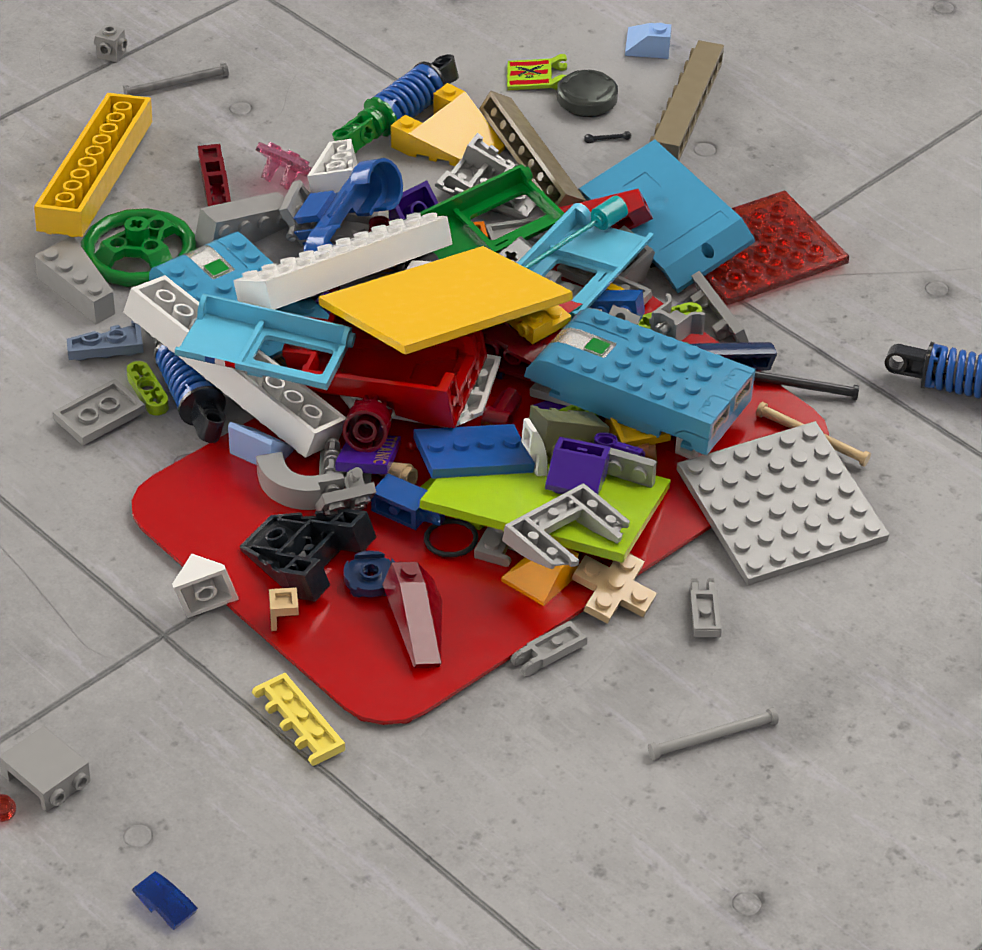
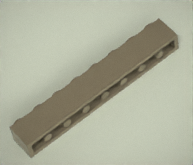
M698 40L696 47L691 48L689 60L685 61L684 73H680L678 85H674L672 98H668L666 110L662 111L661 123H657L655 136L650 138L649 142L653 140L658 141L677 160H680L722 66L724 45Z
M490 91L479 109L517 163L530 168L533 174L531 181L558 207L586 201L512 98Z

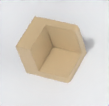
M297 588L269 589L271 631H277L278 616L299 615Z

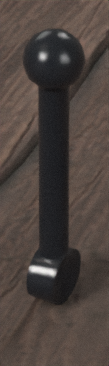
M625 131L623 134L600 136L587 134L584 136V141L592 143L594 140L618 138L629 140L632 135L629 131Z

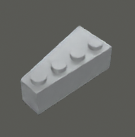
M278 192L200 208L195 235L197 251L202 250L204 245L238 231L251 243H254L289 227L279 211L285 198Z

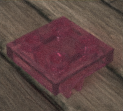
M259 142L256 147V151L267 158L261 178L270 182L279 166L284 167L285 171L280 186L287 190L290 189L292 182H294L298 174L307 177L312 169L308 166L310 162L301 158L299 154L291 150L286 152L272 142H269L268 145Z

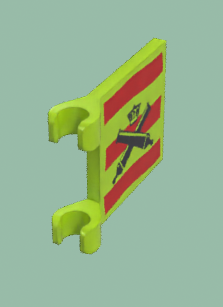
M559 54L550 59L508 61L507 90L543 88L557 90L559 81L566 75H558L552 79V68L560 71L566 70L567 63L560 62L567 61V56Z

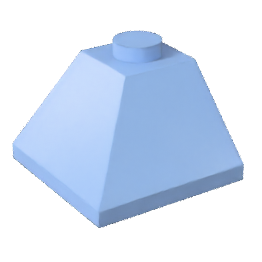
M647 23L628 27L625 56L669 59L671 24Z

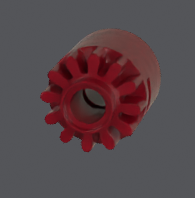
M364 395L363 400L356 399L344 422V439L356 451H376L383 446L393 423L391 417L393 410L386 407L388 403L386 400L382 403L379 402L377 395L373 399H369L368 395Z

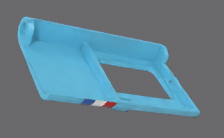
M203 294L198 306L197 319L180 347L175 348V355L246 371L248 375L256 377L268 376L327 390L348 348H353L356 333H352V327ZM265 340L278 341L332 354L323 374L309 373L254 359Z

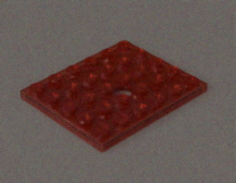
M784 190L732 208L742 217L754 236L755 242L758 241L759 243L755 246L747 247L704 277L726 305H730L848 264L849 255Z

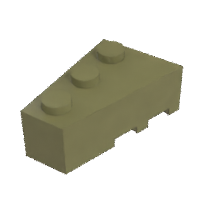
M531 405L529 419L542 438L547 455V464L551 463L553 450L559 437L594 443L596 434L609 433L610 427L592 412L575 410L565 412L558 411L556 408H549L548 410Z

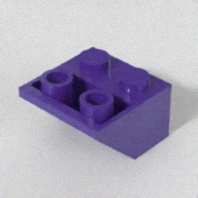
M559 437L553 450L545 489L552 490L558 494H564L584 483L599 495L607 476L611 447Z

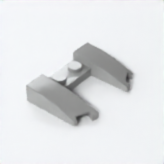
M583 483L506 524L502 541L527 559L549 569H554V566L561 565L575 567L578 566L579 559L551 537L550 533L576 520L591 531L618 544L623 537V533H620L621 529L628 528L630 521Z

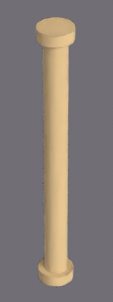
M761 402L756 410V416L760 418L764 416L790 429L805 425L769 408L768 404ZM824 434L834 450L859 461L861 466L865 467L871 457L870 452H862Z

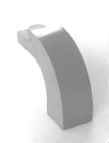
M282 452L256 456L257 476L263 491L271 499L287 507L315 510V505L322 494L344 489V476L341 471L316 476H304L291 471L287 467Z

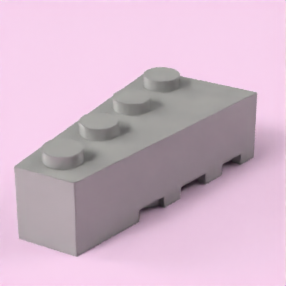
M69 237L34 255L37 279L93 323L98 324L115 314L113 290L75 237Z

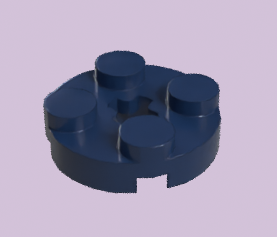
M363 551L354 555V560L350 561L349 564L348 561L344 566V582L350 589L352 596L358 598L387 596L383 582L392 562L385 558L384 553L379 551ZM368 572H373L374 576H367Z

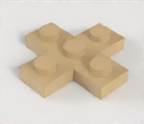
M629 553L624 562L613 561L611 566L608 567L585 555L572 577V580L594 591L585 606L584 612L607 624L619 605L644 617L657 594L653 590L634 581L645 561Z

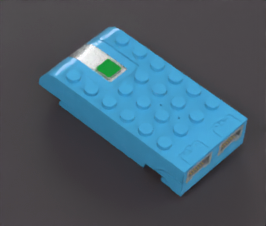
M237 231L151 268L149 280L151 281L165 275L198 302H200L203 294L238 301L233 280L242 278L244 272L252 270L259 272L262 270V266L274 263L243 234ZM311 297L275 309L300 316L329 318V314ZM265 340L260 350L280 366L287 367L285 358L282 356V349L285 343Z
M586 308L580 310L526 368L524 377L551 388L549 396L588 410L607 419L611 417L620 424L646 434H652L656 438H659L661 432H665L683 439L680 447L690 451L694 449L696 452L707 456L751 401L756 369L636 325L628 320L612 316L606 312Z

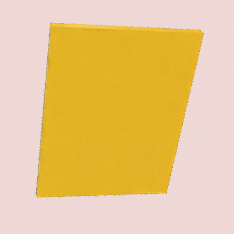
M482 246L319 296V305L406 355L573 300V293L567 288Z

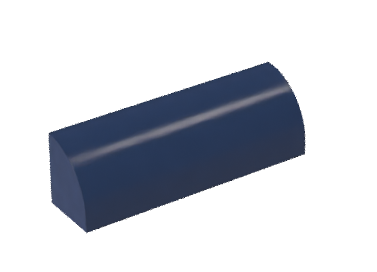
M771 342L690 344L756 369L755 371L771 370L777 356V351Z

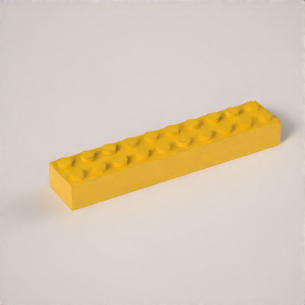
M116 93L106 94L35 204L36 231L47 234L68 235L70 237H83L153 122L150 97Z

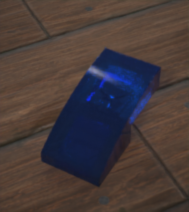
M156 871L132 889L133 893L152 913L156 910L173 930L194 915L198 909L181 890Z

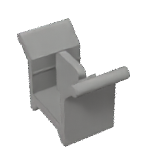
M669 293L665 294V303L654 310L652 317L649 318L651 330L668 337H673L679 341L690 334L703 335L705 312H691L688 315L677 310L671 312L672 299Z

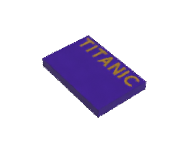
M388 435L383 446L373 452L356 451L345 442L335 462V470L349 472L355 467H359L363 473L388 474L401 446V436Z

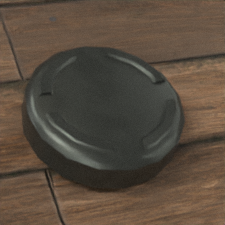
M589 69L577 70L564 76L558 83L557 101L561 107L578 116L592 117L602 115L613 109L618 100V85L614 79L600 71Z

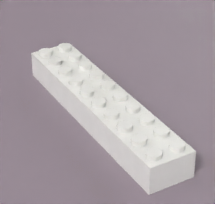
M412 213L407 215L405 220L396 219L389 221V226L379 225L372 227V232H358L353 234L354 238L338 239L335 245L325 244L318 246V251H304L299 253L298 258L288 257L281 259V264L264 265L259 272L257 270L244 272L242 278L233 280L237 300L275 310L453 244L448 217L437 216V213H428L423 216L420 213Z
M164 275L131 288L123 313L150 333L152 337L165 345L171 352L175 353V348L180 347L197 319L199 302ZM260 349L254 358L257 361L279 365ZM179 356L187 365L194 368L206 380L214 384L225 395L233 399L241 408L248 411L261 424L268 427L305 458L325 449V442L329 438H336L339 441L346 417L307 386L268 376L256 377L248 375L246 371Z

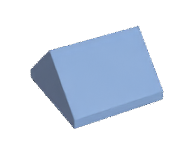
M230 422L228 425L230 454L257 465L256 456L282 452L285 460L294 451V448L288 443L255 428Z

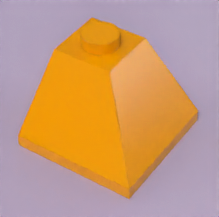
M566 548L570 553H572L576 558H578V553L569 548ZM524 557L501 577V581L544 606L572 581L573 574L578 566L561 565L554 566V569H549Z

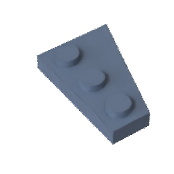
M131 321V326L120 328V325L111 326L110 331L102 334L93 331L68 338V359L82 361L87 358H109L115 355L131 356L137 353H144L141 327Z

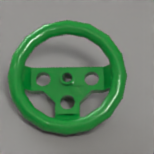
M150 208L126 209L107 215L90 226L81 240V247L105 281L125 287H135L149 282L150 271L125 272L112 269L114 263L124 257L142 258L149 264L150 268L165 263L173 258L168 246L164 243V238L174 233L182 240V250L178 256H188L197 252L195 234L184 220L169 212ZM125 226L124 231L101 241L95 253V245L101 236L114 228Z

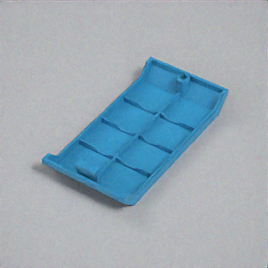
M656 140L649 142L578 188L587 201L634 189L640 190L648 204L653 219L631 229V231L644 237L649 233L654 234L653 239L647 244L655 252L652 263L664 273L677 293L694 283L691 275L700 271L705 276L755 243V238L742 217Z

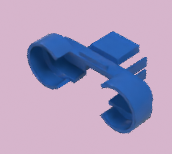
M386 158L361 161L354 167L351 176L338 193L334 191L310 193L294 216L298 224L318 222L314 229L294 232L299 240H307L302 243L304 251L312 250L315 252L318 251V246L332 244L330 239L336 230L340 228V224L349 213H356L357 216H371L373 212L394 209L399 204L403 195V180L398 167Z

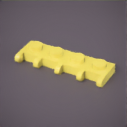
M286 673L253 688L252 694L256 698L265 695L270 701L265 706V710L269 714L278 711L283 716L284 720L280 723V728L283 731L293 728L298 734L299 738L296 739L295 746L298 749L308 746L313 752L308 758L312 766L345 751V742Z

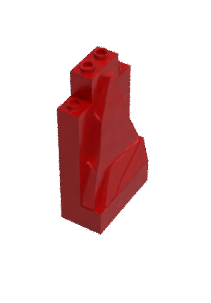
M332 312L329 314L328 319L309 317L352 327V333H356L353 348H348L329 388L324 390L307 386L310 390L358 398L368 395L369 399H373L377 395L379 401L383 402L386 400L388 402L387 406L395 410L396 416L427 425L456 427L487 359L482 330L405 355ZM286 343L282 349V356L285 358L288 368L314 374H323L332 357L330 353Z

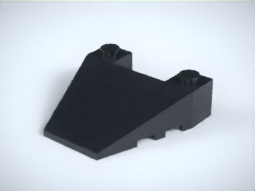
M345 508L338 509V514L328 515L325 514L324 510L315 511V516L303 517L301 512L270 515L239 547L245 555L282 588H297L298 599L315 602L330 586L324 567L341 550L356 553L365 551L377 536L367 511Z

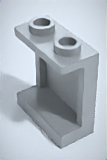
M42 726L0 755L2 776L8 781L15 777L41 799L42 809L46 812L55 806L61 805L65 799L78 790H82L91 781L89 762L45 726Z

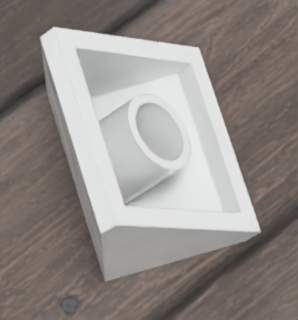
M191 554L172 583L187 618L239 600L225 565L195 554Z

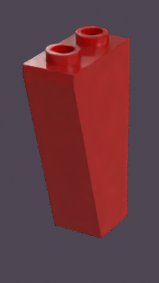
M639 189L580 202L591 212L592 209L612 196L622 198L627 205L628 214L611 226L616 229H620L625 225L631 230L653 219L648 204ZM573 204L559 208L565 213Z

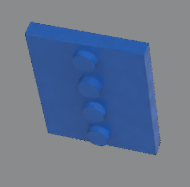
M514 424L414 429L413 439L431 478L534 473L535 463L521 442V437Z

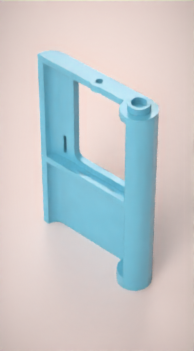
M581 203L573 204L517 263L525 266L591 222V212ZM593 226L529 268V270L544 277L556 264L561 263L596 274L571 300L583 304L580 309L572 312V319L580 310L589 308L653 239L654 234L649 233L644 237L612 227L601 230Z

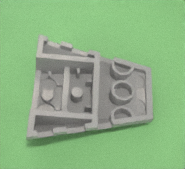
M477 133L467 145L463 158L451 172L447 170L436 182L435 187L454 196L515 167V164L510 159L507 161L498 154L499 150L493 145L488 146L482 141L484 137ZM521 195L490 211L519 219H527L537 205L527 195Z

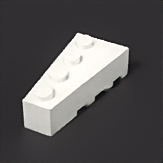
M351 139L328 143L307 176L311 193L325 191L338 193L357 165Z

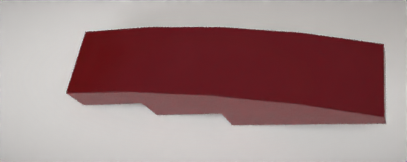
M221 145L197 146L207 207L231 202Z

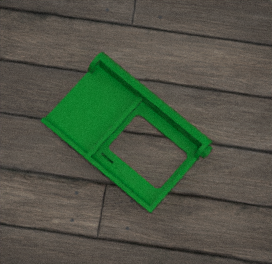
M520 164L419 213L421 216L428 213H437V216L448 217L453 244L433 251L440 260L482 246L499 254L520 236L525 240H529L548 231L561 218L564 212L531 181L533 174L530 168ZM521 195H527L546 214L495 240H490L471 221V219Z

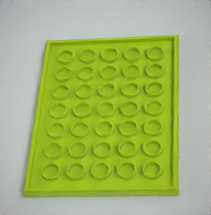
M550 463L547 464V475H548ZM535 472L437 478L420 499L419 508L504 531L506 524L562 494L545 489L547 476H536ZM607 474L599 496L630 521L628 528L621 529L620 533H623V537L618 544L591 531L576 520L553 531L549 535L563 547L622 563L670 488L671 479L655 476V483L651 488Z

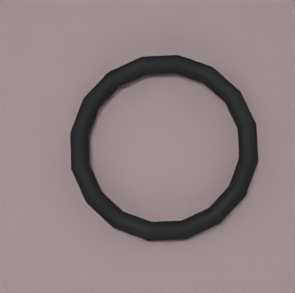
M447 518L440 526L445 524L465 526L471 530L473 541L463 550L444 552L433 547L429 541L431 532L439 527L438 525H430L424 533V543L428 550L438 556L453 558L466 555L472 551L477 545L479 537L476 528L469 522L457 518Z

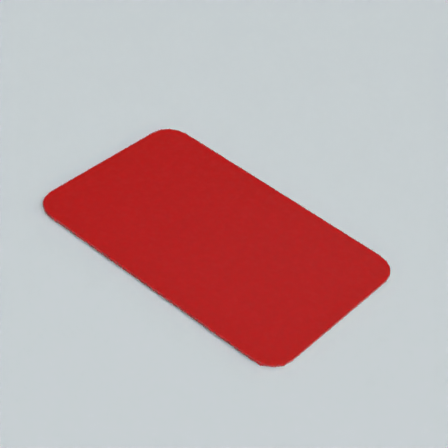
M561 263L556 264L551 270L557 271V267ZM561 276L562 281L584 287L583 285H580L574 281H571ZM652 296L644 305V314L653 312L664 303ZM562 329L550 334L543 340H539V342L548 345ZM704 331L703 335L690 334L681 340L689 344L719 343ZM505 374L502 380L495 378L485 408L488 405L492 406L502 390H506L508 387L516 389L522 396V403L514 414L512 424L515 425L522 439L523 421L525 418L530 417L531 405L546 400L530 396V388L535 384L534 382ZM754 381L751 401L709 453L790 429L764 416L761 418L756 416V410L761 402L767 403L769 408L803 424L816 421L822 432L828 436L829 431L823 417L814 408L787 389L777 384ZM314 392L347 418L350 408L340 395ZM482 415L456 427L481 426ZM599 415V418L605 423V417ZM256 418L242 424L280 439ZM392 418L393 423L388 435L401 436V446L393 462L412 464L418 471L415 485L420 487L431 478V475L419 450L409 451L406 448V444L409 441L415 443L413 439L414 429L444 427ZM343 431L339 439L341 449L346 442ZM229 433L221 436L216 443H209L153 474L138 486L131 500L133 519L139 528L182 567L191 554L225 565L239 598L237 601L227 603L226 606L340 707L363 722L381 725L407 724L427 714L510 660L514 652L527 646V643L565 624L582 613L594 593L591 589L572 580L543 606L501 581V577L524 558L518 552L507 550L505 555L511 558V563L507 567L474 558L475 548L466 555L455 558L435 555L427 549L424 543V533L432 523L424 521L417 530H414L371 511V502L366 505L367 508L361 511H367L377 538L365 551L382 552L385 554V558L390 561L392 558L395 562H418L434 579L442 599L440 667L414 668L388 597H354L351 595L350 589L345 585L344 566L347 561L349 564L350 561L354 560L356 552L341 550L324 567L330 586L315 602L298 599L299 615L278 616L277 631H271L269 589H282V587L245 555L239 546L270 515L301 512L303 517L315 516L316 509H295L271 499L263 491L259 483L257 465L230 454ZM672 435L671 441L656 443L658 460L656 476L671 479L670 488L629 552L633 556L645 561L638 575L712 528L677 471V464L689 460V458L675 453L676 437ZM294 449L284 460L287 467L299 475H319L320 451L305 458ZM372 474L371 483L374 482L376 487L383 477L378 474ZM445 524L431 532L429 541L438 550L456 552L465 549L471 544L473 534L465 526ZM484 526L480 530L476 529L479 534L478 543L482 538L485 530L487 529V526ZM573 550L576 553H578L579 564L581 563L585 555L595 559L596 561L608 567H610L612 562L614 561L607 558ZM368 572L367 576H374L373 572Z

